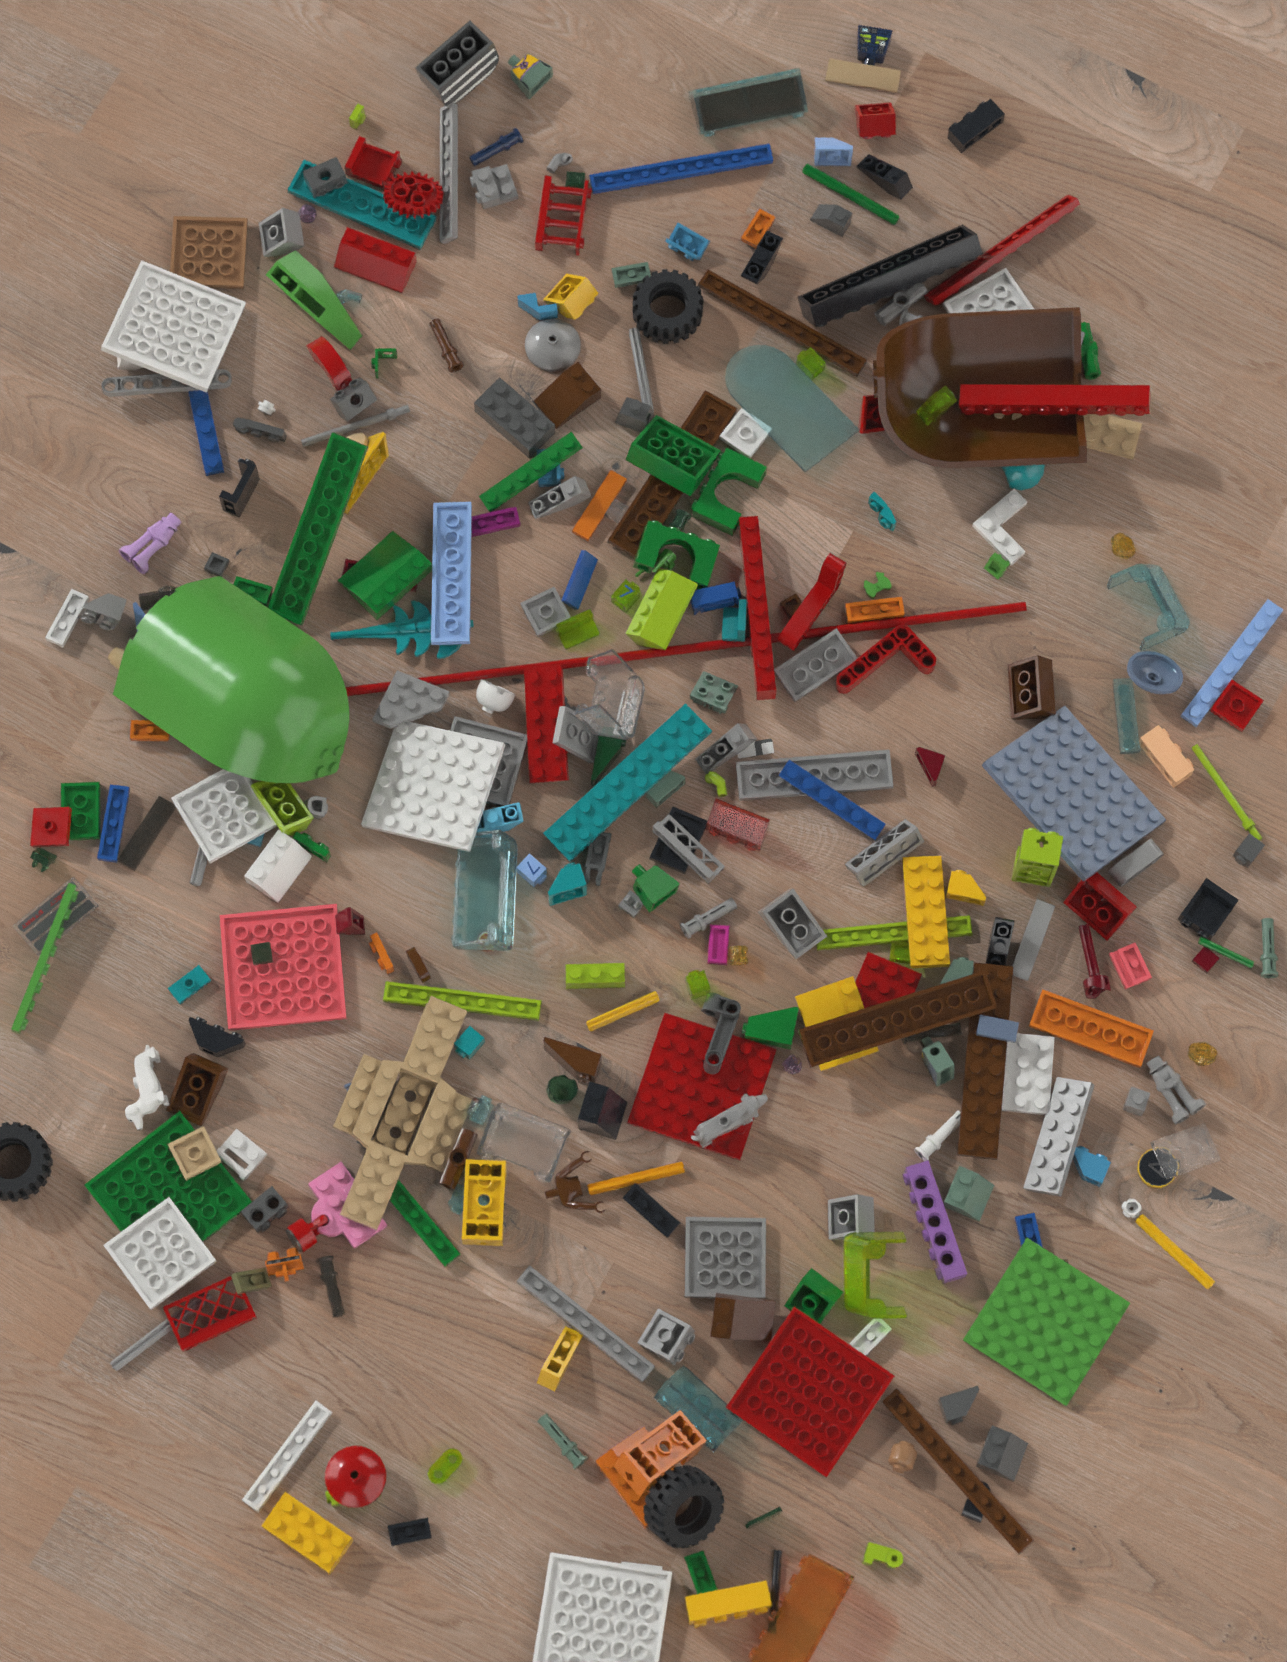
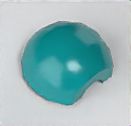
M1045 465L1002 466L1000 468L1003 469L1009 487L1022 491L1031 489L1039 483L1044 475Z

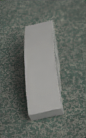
M1039 899L1036 900L1012 966L1013 976L1028 981L1055 905Z

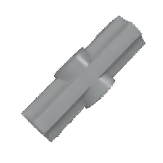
M916 283L907 290L897 292L892 300L875 312L878 322L886 326L902 314L904 310H908L910 306L927 294L925 285L923 283ZM898 301H903L905 304H904V305H900V304H898L897 302H898Z

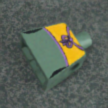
M526 54L521 60L516 55H513L508 60V64L513 67L511 69V79L528 99L532 98L553 77V67L531 54Z

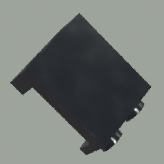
M239 458L238 464L242 477L234 493L231 494L222 490L219 495L223 511L239 518L260 480L255 463L252 460H243Z
M1206 878L1181 912L1178 920L1185 928H1191L1197 932L1198 937H1204L1211 941L1237 904L1238 899Z

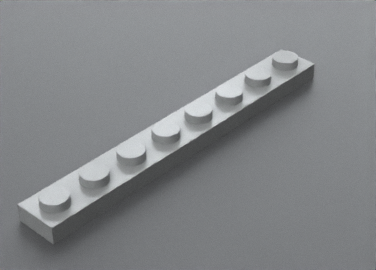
M453 102L440 108V186H442V191L444 192L443 203L440 204V242L443 244L458 238V105Z
M530 1265L518 1278L517 1283L641 1383L655 1368L651 1362Z

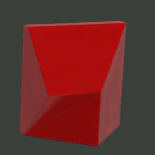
M867 395L862 398L858 426L861 434L885 431L879 415L878 398H874V395Z

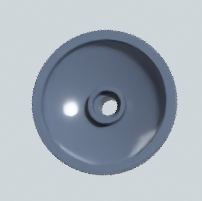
M1143 651L1134 654L1128 661L1127 672L1129 677L1138 687L1147 692L1161 695L1170 694L1181 687L1183 682L1181 668L1172 659L1163 654Z

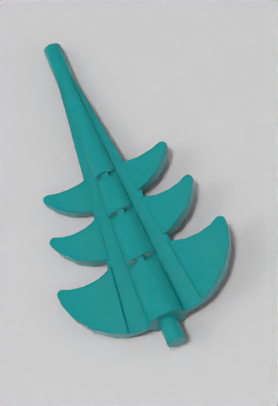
M412 600L411 604L414 608L412 619H408L406 612L402 608L394 605L395 622L351 631L330 632L331 640L347 638L396 639V655L403 653L407 649L410 639H414L417 644L414 654L415 657L424 654L431 646V615L425 605ZM470 620V627H474L473 620ZM462 644L439 645L437 659L451 656L458 651Z

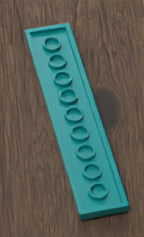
M685 703L543 833L544 836L571 862L712 733V730Z

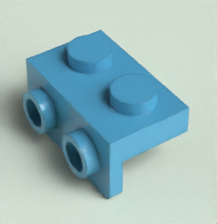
M677 223L669 239L666 238L665 242L669 244L668 248L675 252L680 250L685 253L684 257L694 261V259L700 260L710 240L681 223Z

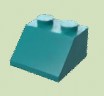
M569 863L564 868H561L548 891L549 906L587 895V884L580 863Z

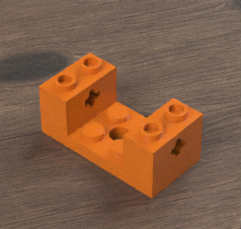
M679 1410L624 1450L614 1464V1468L637 1495L641 1497L649 1491L652 1485H655L656 1480L664 1475L666 1471L672 1469L678 1463L684 1465L695 1457L707 1440L684 1413ZM664 1444L668 1451H662L659 1445Z

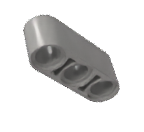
M1150 839L1115 864L1108 873L1122 887L1158 861L1164 853Z

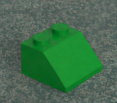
M811 1268L801 1279L784 1306L790 1311L793 1307H796L821 1324L835 1306L843 1291Z

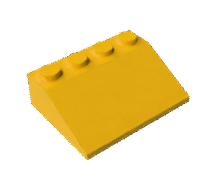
M384 432L368 438V449L344 512L346 514L349 513L389 456L386 433Z
M853 976L795 996L805 1027L864 1009ZM878 1046L819 1065L820 1071L878 1052Z

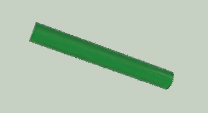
M1200 937L1198 944L1244 966L1252 968L1254 965V961L1204 937Z

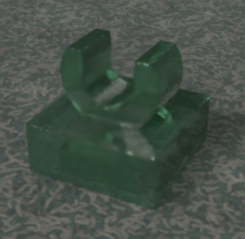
M567 171L565 187L584 189L585 173Z
M40 847L31 854L30 858L34 860L32 867H37L39 862L42 864L41 872H44L48 869L49 865L55 862L57 856Z

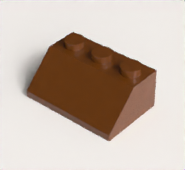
M1036 655L1008 664L1011 719H1043L1050 715H1055L1052 660Z

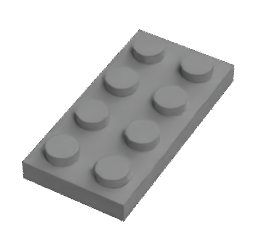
M836 628L775 668L774 672L791 698L796 702L842 672L857 657Z

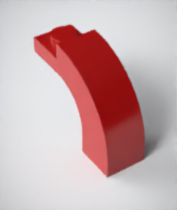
M321 336L306 345L313 360L325 371L336 392L346 388L352 381L351 374L328 340Z

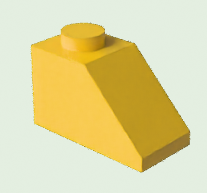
M963 870L951 871L946 898L984 906L986 896L973 877Z

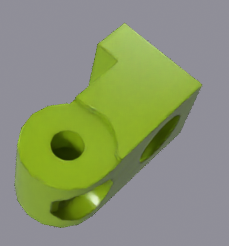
M868 1542L862 1564L870 1566L873 1561L885 1564L890 1569H896L903 1563V1555L896 1549Z

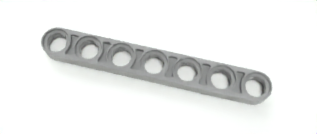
M217 369L208 390L228 388L232 383L231 373L226 369ZM161 374L109 377L104 379L101 384L103 393L108 397L199 390L189 385H182L179 381ZM221 375H226L229 379L227 382L221 383L218 381V378ZM169 379L172 381V384L169 387H164L162 381ZM145 381H152L153 386L145 388L143 383ZM127 382L134 383V387L130 390L125 389L124 385ZM112 383L115 385V389L107 391L105 386Z

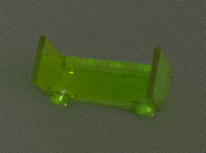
M852 1232L844 1237V1306L847 1311L873 1319L907 1318L904 1306L886 1307L883 1300L870 1298V1259L882 1258L886 1252V1243H906L904 1232Z

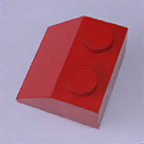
M891 102L855 105L859 137L872 139L873 136L889 138L891 135H896V113Z

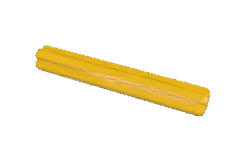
M653 991L586 1022L587 1028L592 1032L660 1001L659 995L656 991Z

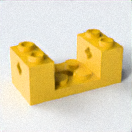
M466 1159L462 1222L463 1245L503 1246L506 1161ZM483 1195L488 1196L490 1202L485 1206L478 1203L479 1197Z

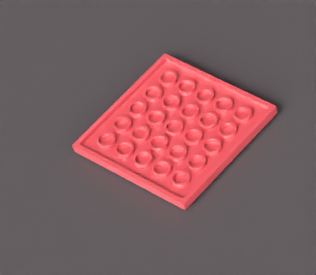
M337 904L220 915L229 1031L347 1019L340 934L336 932L335 915L338 914Z

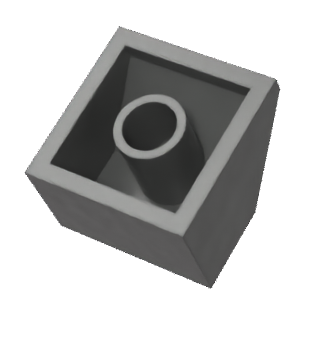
M992 1425L976 1467L1014 1482L1028 1443L1016 1435Z

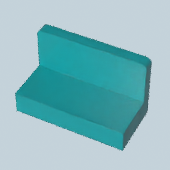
M739 599V608H723V641L745 642L747 599Z

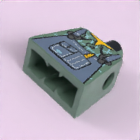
M930 1037L922 1039L920 1041L923 1048L922 1060L936 1087L954 1079V1063L941 1042L933 1043Z

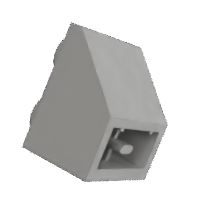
M108 593L84 604L77 617L81 618V621L84 623H95L104 630H114L121 619L127 599Z

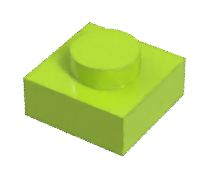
M358 103L349 117L350 127L357 129L359 124L362 125L366 118L364 106Z

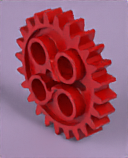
M411 171L410 175L404 172L403 176L397 174L396 178L391 177V181H387L386 185H384L383 198L385 199L384 203L388 204V209L393 208V213L399 211V216L406 214V218H408L410 215H413V218L416 219L417 215L423 218V214L430 216V211L436 213V208L440 209V204L443 203L444 192L442 191V186H439V181L434 182V177L428 179V174L421 176V172H418L417 175H414V172Z

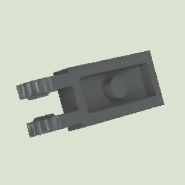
M236 418L233 421L237 432L242 434L251 432L250 434L255 437L265 436L273 442H285L287 437L284 429L244 418Z
M603 832L589 844L585 865L586 884L590 881L591 870H596L598 874L595 883L597 886L601 885L611 833Z

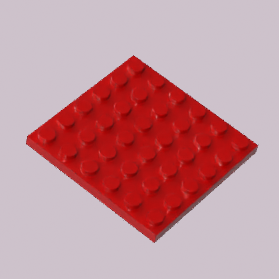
M664 1012L627 1124L702 1148L699 1141L691 1139V1136H695L693 1131L701 1123L741 1103V1098L744 1094L749 1096L762 1095L777 1049L732 1035L720 1071L717 1074H709L704 1070L703 1065L715 1029ZM714 1060L709 1061L711 1064H717ZM753 1121L716 1137L710 1145L702 1149L740 1161Z
M793 1307L726 1408L827 1478L895 1375L802 1311Z

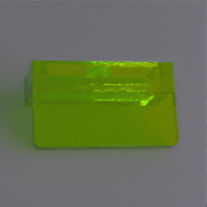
M591 609L556 624V632L566 650L599 635Z

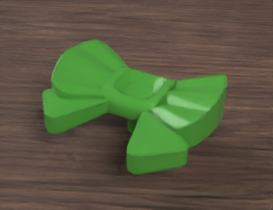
M876 572L878 582L875 584L867 580L864 581V589L871 599L884 589H892L891 582L884 576V573Z

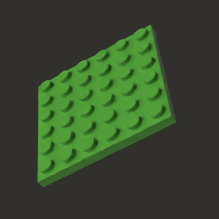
M1026 1238L963 1341L1067 1406L1130 1305V1302L1029 1238Z

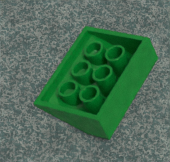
M655 415L631 443L626 461L691 496L705 478L721 450Z
M392 531L337 581L378 620L432 571V563L418 549Z

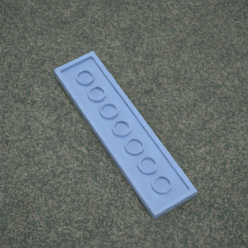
M471 502L433 503L432 645L470 644Z

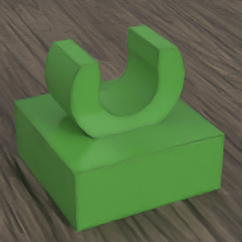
M995 552L991 555L984 569L999 580L1007 570L1010 562L1005 561L1001 554L998 555Z

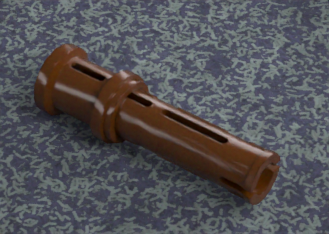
M440 319L432 320L429 326L442 350L441 356L447 362L448 371L454 373L464 367V363L460 361L457 349L452 347Z

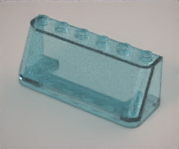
M500 829L476 832L470 852L457 849L452 944L454 948L459 950H511L514 934L517 843L514 838Z

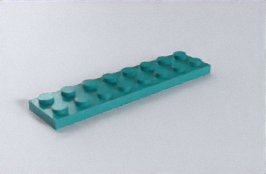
M303 160L287 189L289 194L421 250L437 220L435 215L430 214L428 216L423 214V218L417 215L416 219L413 218V215H410L408 218H406V214L399 216V211L393 213V208L388 209V204L384 203L383 193L346 178L347 183L343 187L330 190L323 196L313 197L304 180L303 171L316 166V164ZM324 177L322 180H328L330 178Z

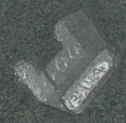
M613 649L589 657L586 673L596 683L591 707L584 703L577 705L575 716L594 735L622 740L633 738L645 692L644 682Z

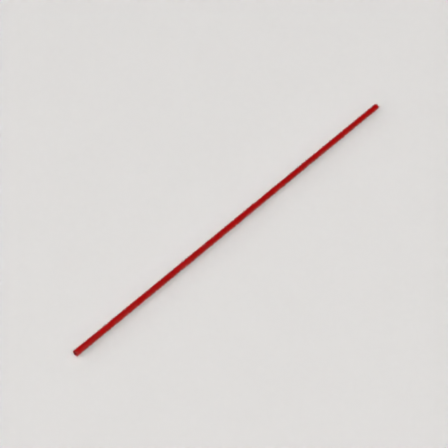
M1026 602L811 628L803 639L824 637L836 628L840 634L895 628L902 624L911 626L1027 611ZM781 632L771 633V643L778 642L777 639ZM750 636L745 637V642L715 640L668 646L666 650L652 648L421 677L418 679L433 685L522 675L524 674V668L563 665V669L751 646ZM391 681L345 688L347 696L386 692Z

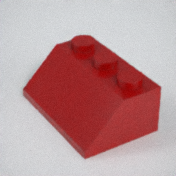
M1098 872L1084 882L1081 880L1063 902L1107 941L1137 908L1135 904Z

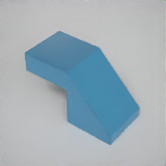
M536 293L517 295L518 307L539 321L558 318L557 304L538 306Z

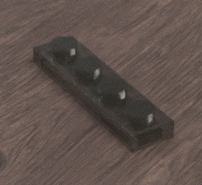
M161 796L157 798L117 859L118 862L133 871L137 869L176 809L173 803Z

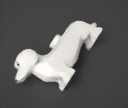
M146 1045L145 1052L137 1055L134 1060L136 1077L133 1078L135 1088L139 1089V1100L129 1105L125 1110L127 1120L133 1122L138 1131L143 1128V1117L146 1114L155 1112L161 1104L169 1106L168 1096L164 1095L161 1084L153 1070V1061L156 1063L161 1062L160 1055L154 1047L150 1048L149 1045Z

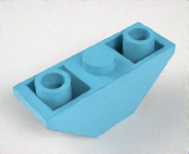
M520 802L484 810L476 835H493L509 831L524 822Z

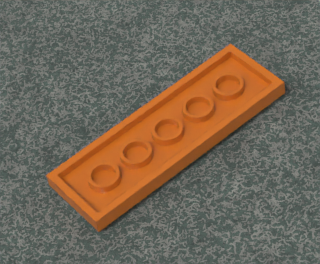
M1043 989L1029 1027L1138 1068L1142 1066L1154 1032L1151 1029Z

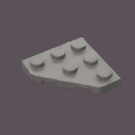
M397 670L373 717V722L391 729L406 721L411 722L422 718L423 715L442 711L450 692Z

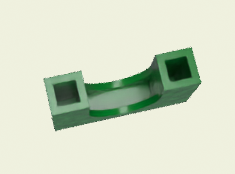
M726 448L724 453L721 452L716 461L718 464L716 468H712L709 472V481L707 484L704 483L699 492L701 495L698 500H694L691 510L693 518L733 536L739 525V517L742 514L721 504L715 496V490L719 484L731 479L739 480L759 489L766 476L767 466Z
M648 520L642 534L633 568L651 573L659 550L666 545H679L688 551L692 559V568L688 579L698 584L697 590L707 588L720 545L711 539L704 540L698 538L694 533H684L676 527H666L659 521Z

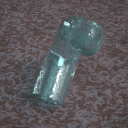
M344 289L336 294L342 304L350 300L360 303L362 300L361 293Z

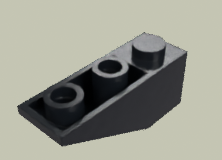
M870 154L857 165L859 170L883 190L900 200L913 188L907 172Z

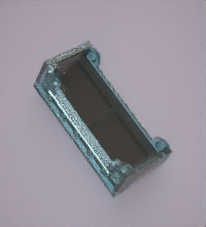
M800 68L688 91L699 135L704 134V137L715 135V131L793 115V119L804 116V112H808Z

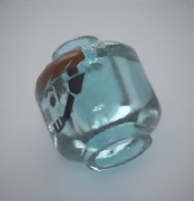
M481 1095L480 1098L474 1097L467 1110V1115L470 1116L469 1120L482 1126L484 1123H490L496 1110V1106L491 1103L493 1099Z

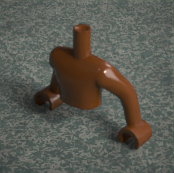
M590 1151L582 1152L580 1158L568 1164L555 1176L556 1188L544 1191L546 1199L559 1196L561 1204L566 1208L595 1210L598 1213L605 1212V1210L599 1211L597 1209V1205L603 1203V1201L596 1203L573 1201L583 1196L578 1176L567 1177L577 1167L592 1160L586 1161L583 1159L584 1153H589Z

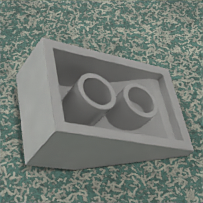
M788 889L758 911L771 931L795 959L827 937L794 889Z

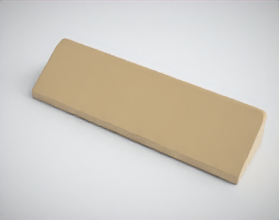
M829 59L825 81L897 93L901 71Z

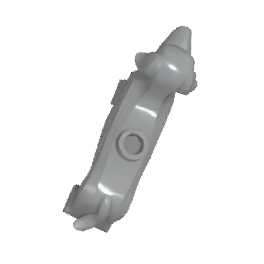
M744 1094L741 1098V1103L698 1125L697 1129L693 1131L695 1136H691V1139L699 1141L702 1148L710 1145L716 1137L752 1122L753 1117L759 1116L758 1109L767 1102V1095L749 1096Z

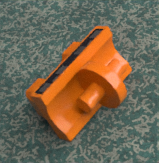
M296 1247L286 1250L287 1257L280 1258L279 1252L276 1251L268 1253V1258L265 1261L268 1276L276 1275V1278L284 1276L285 1282L289 1281V1275L296 1274L297 1270L304 1269L301 1254L298 1253Z

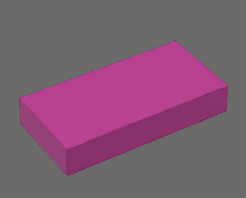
M710 924L707 964L727 965L730 926Z

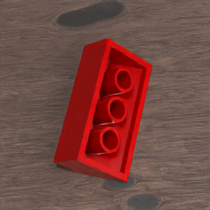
M347 227L339 244L334 268L403 293L417 260L416 253Z

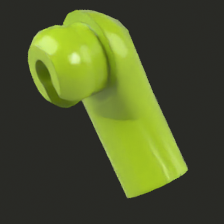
M714 771L707 773L705 781L716 785L718 797L727 796L725 779Z

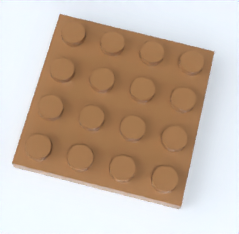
M174 216L170 272L209 288L244 289L248 218Z

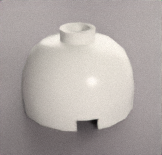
M483 679L480 680L476 691V698L483 705L482 710L491 714L494 711H505L510 707L515 697L514 693Z

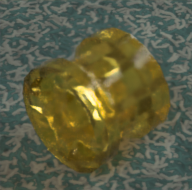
M741 945L729 947V953L731 954L729 964L734 966L748 964L749 960L746 957L748 947Z

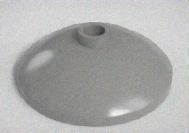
M546 319L540 321L529 330L525 339V352L528 359L533 365L544 371L556 372L564 370L576 361L580 353L581 342L577 331L572 325L563 320ZM555 338L556 340L551 342L549 339Z

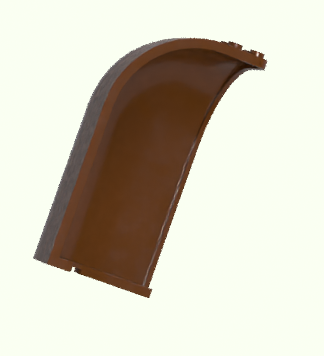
M1080 307L931 315L897 326L879 342L876 352L877 360H873L874 398H878L879 415L889 438L900 450L913 459L941 468L1087 463L1084 416L1078 414L1022 415L1020 418L1013 420V414L1004 415L1003 418L998 419L994 416V413L992 415H985L983 413L967 415L961 413L959 407L961 384L1081 385V376H1078V374H1082Z

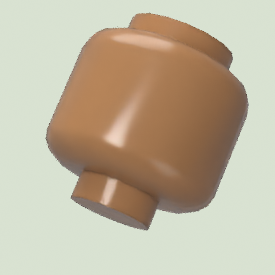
M900 1441L892 1446L888 1462L894 1471L904 1473L913 1469L917 1458V1451L914 1449L913 1444Z

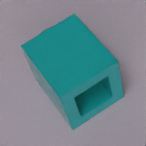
M469 1026L454 1043L455 1052L461 1058L467 1057L470 1060L483 1046L485 1038Z

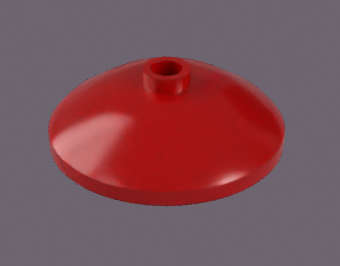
M345 1447L335 1453L327 1464L325 1470L326 1488L331 1497L343 1506L350 1508L367 1506L373 1503L384 1490L386 1484L384 1463L378 1454L367 1447ZM354 1471L358 1472V1477L355 1479L351 1478V1473Z

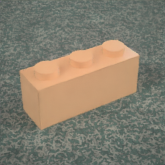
M1158 725L1140 737L1139 746L1173 788L1192 775L1194 771L1193 763L1182 755L1181 748L1170 740V735L1164 728L1162 729Z

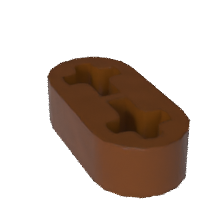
M412 947L405 951L421 982L424 983L430 980L431 976L416 948Z

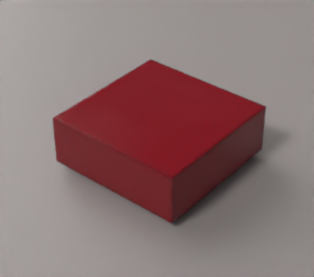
M1203 947L1193 958L1192 962L1207 974L1220 958L1210 949Z

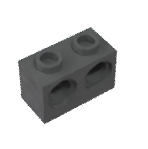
M271 1186L245 1207L241 1213L255 1231L259 1233L260 1231H266L272 1225L271 1222L275 1218L280 1219L287 1213L286 1209L289 1207L279 1193ZM273 1200L279 1201V1206L275 1209L269 1208V1203ZM262 1213L264 1215L263 1219L255 1222L253 1220L254 1215Z

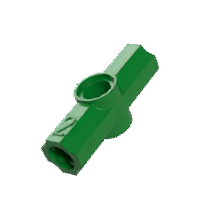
M1081 322V332L1085 333L1081 345V364L1085 379L1092 380L1101 376L1098 362V347L1096 341L1093 340L1090 323Z

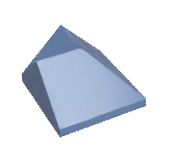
M815 138L814 166H851L853 146L835 138Z

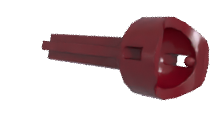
M1089 924L1079 925V933L1089 978L1083 981L1085 996L1088 999H1096L1102 992L1106 990L1111 991L1108 976L1100 975Z

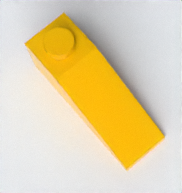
M567 1326L564 1327L541 1369L537 1380L538 1384L555 1392L583 1337L579 1332Z

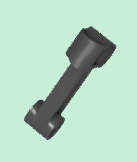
M717 993L707 994L701 1010L704 1014L718 1020L703 1065L704 1070L709 1074H717L720 1071L741 1010L738 1001L723 997ZM727 1010H733L735 1013L731 1014ZM714 1060L717 1064H711L709 1061Z

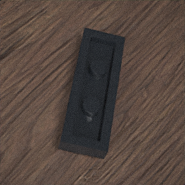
M637 1183L623 1197L628 1204L667 1238L681 1224L679 1220Z

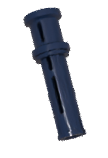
M514 128L511 133L505 136L501 135L495 143L469 156L474 167L503 150L509 151L510 147L517 143H523V138L518 129Z

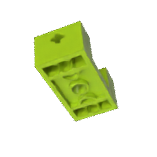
M1036 828L1024 829L1021 846H1018L1016 850L1011 881L1050 887L1059 866L1063 836L1052 831L1047 833L1039 832ZM1039 842H1043L1044 847H1040Z

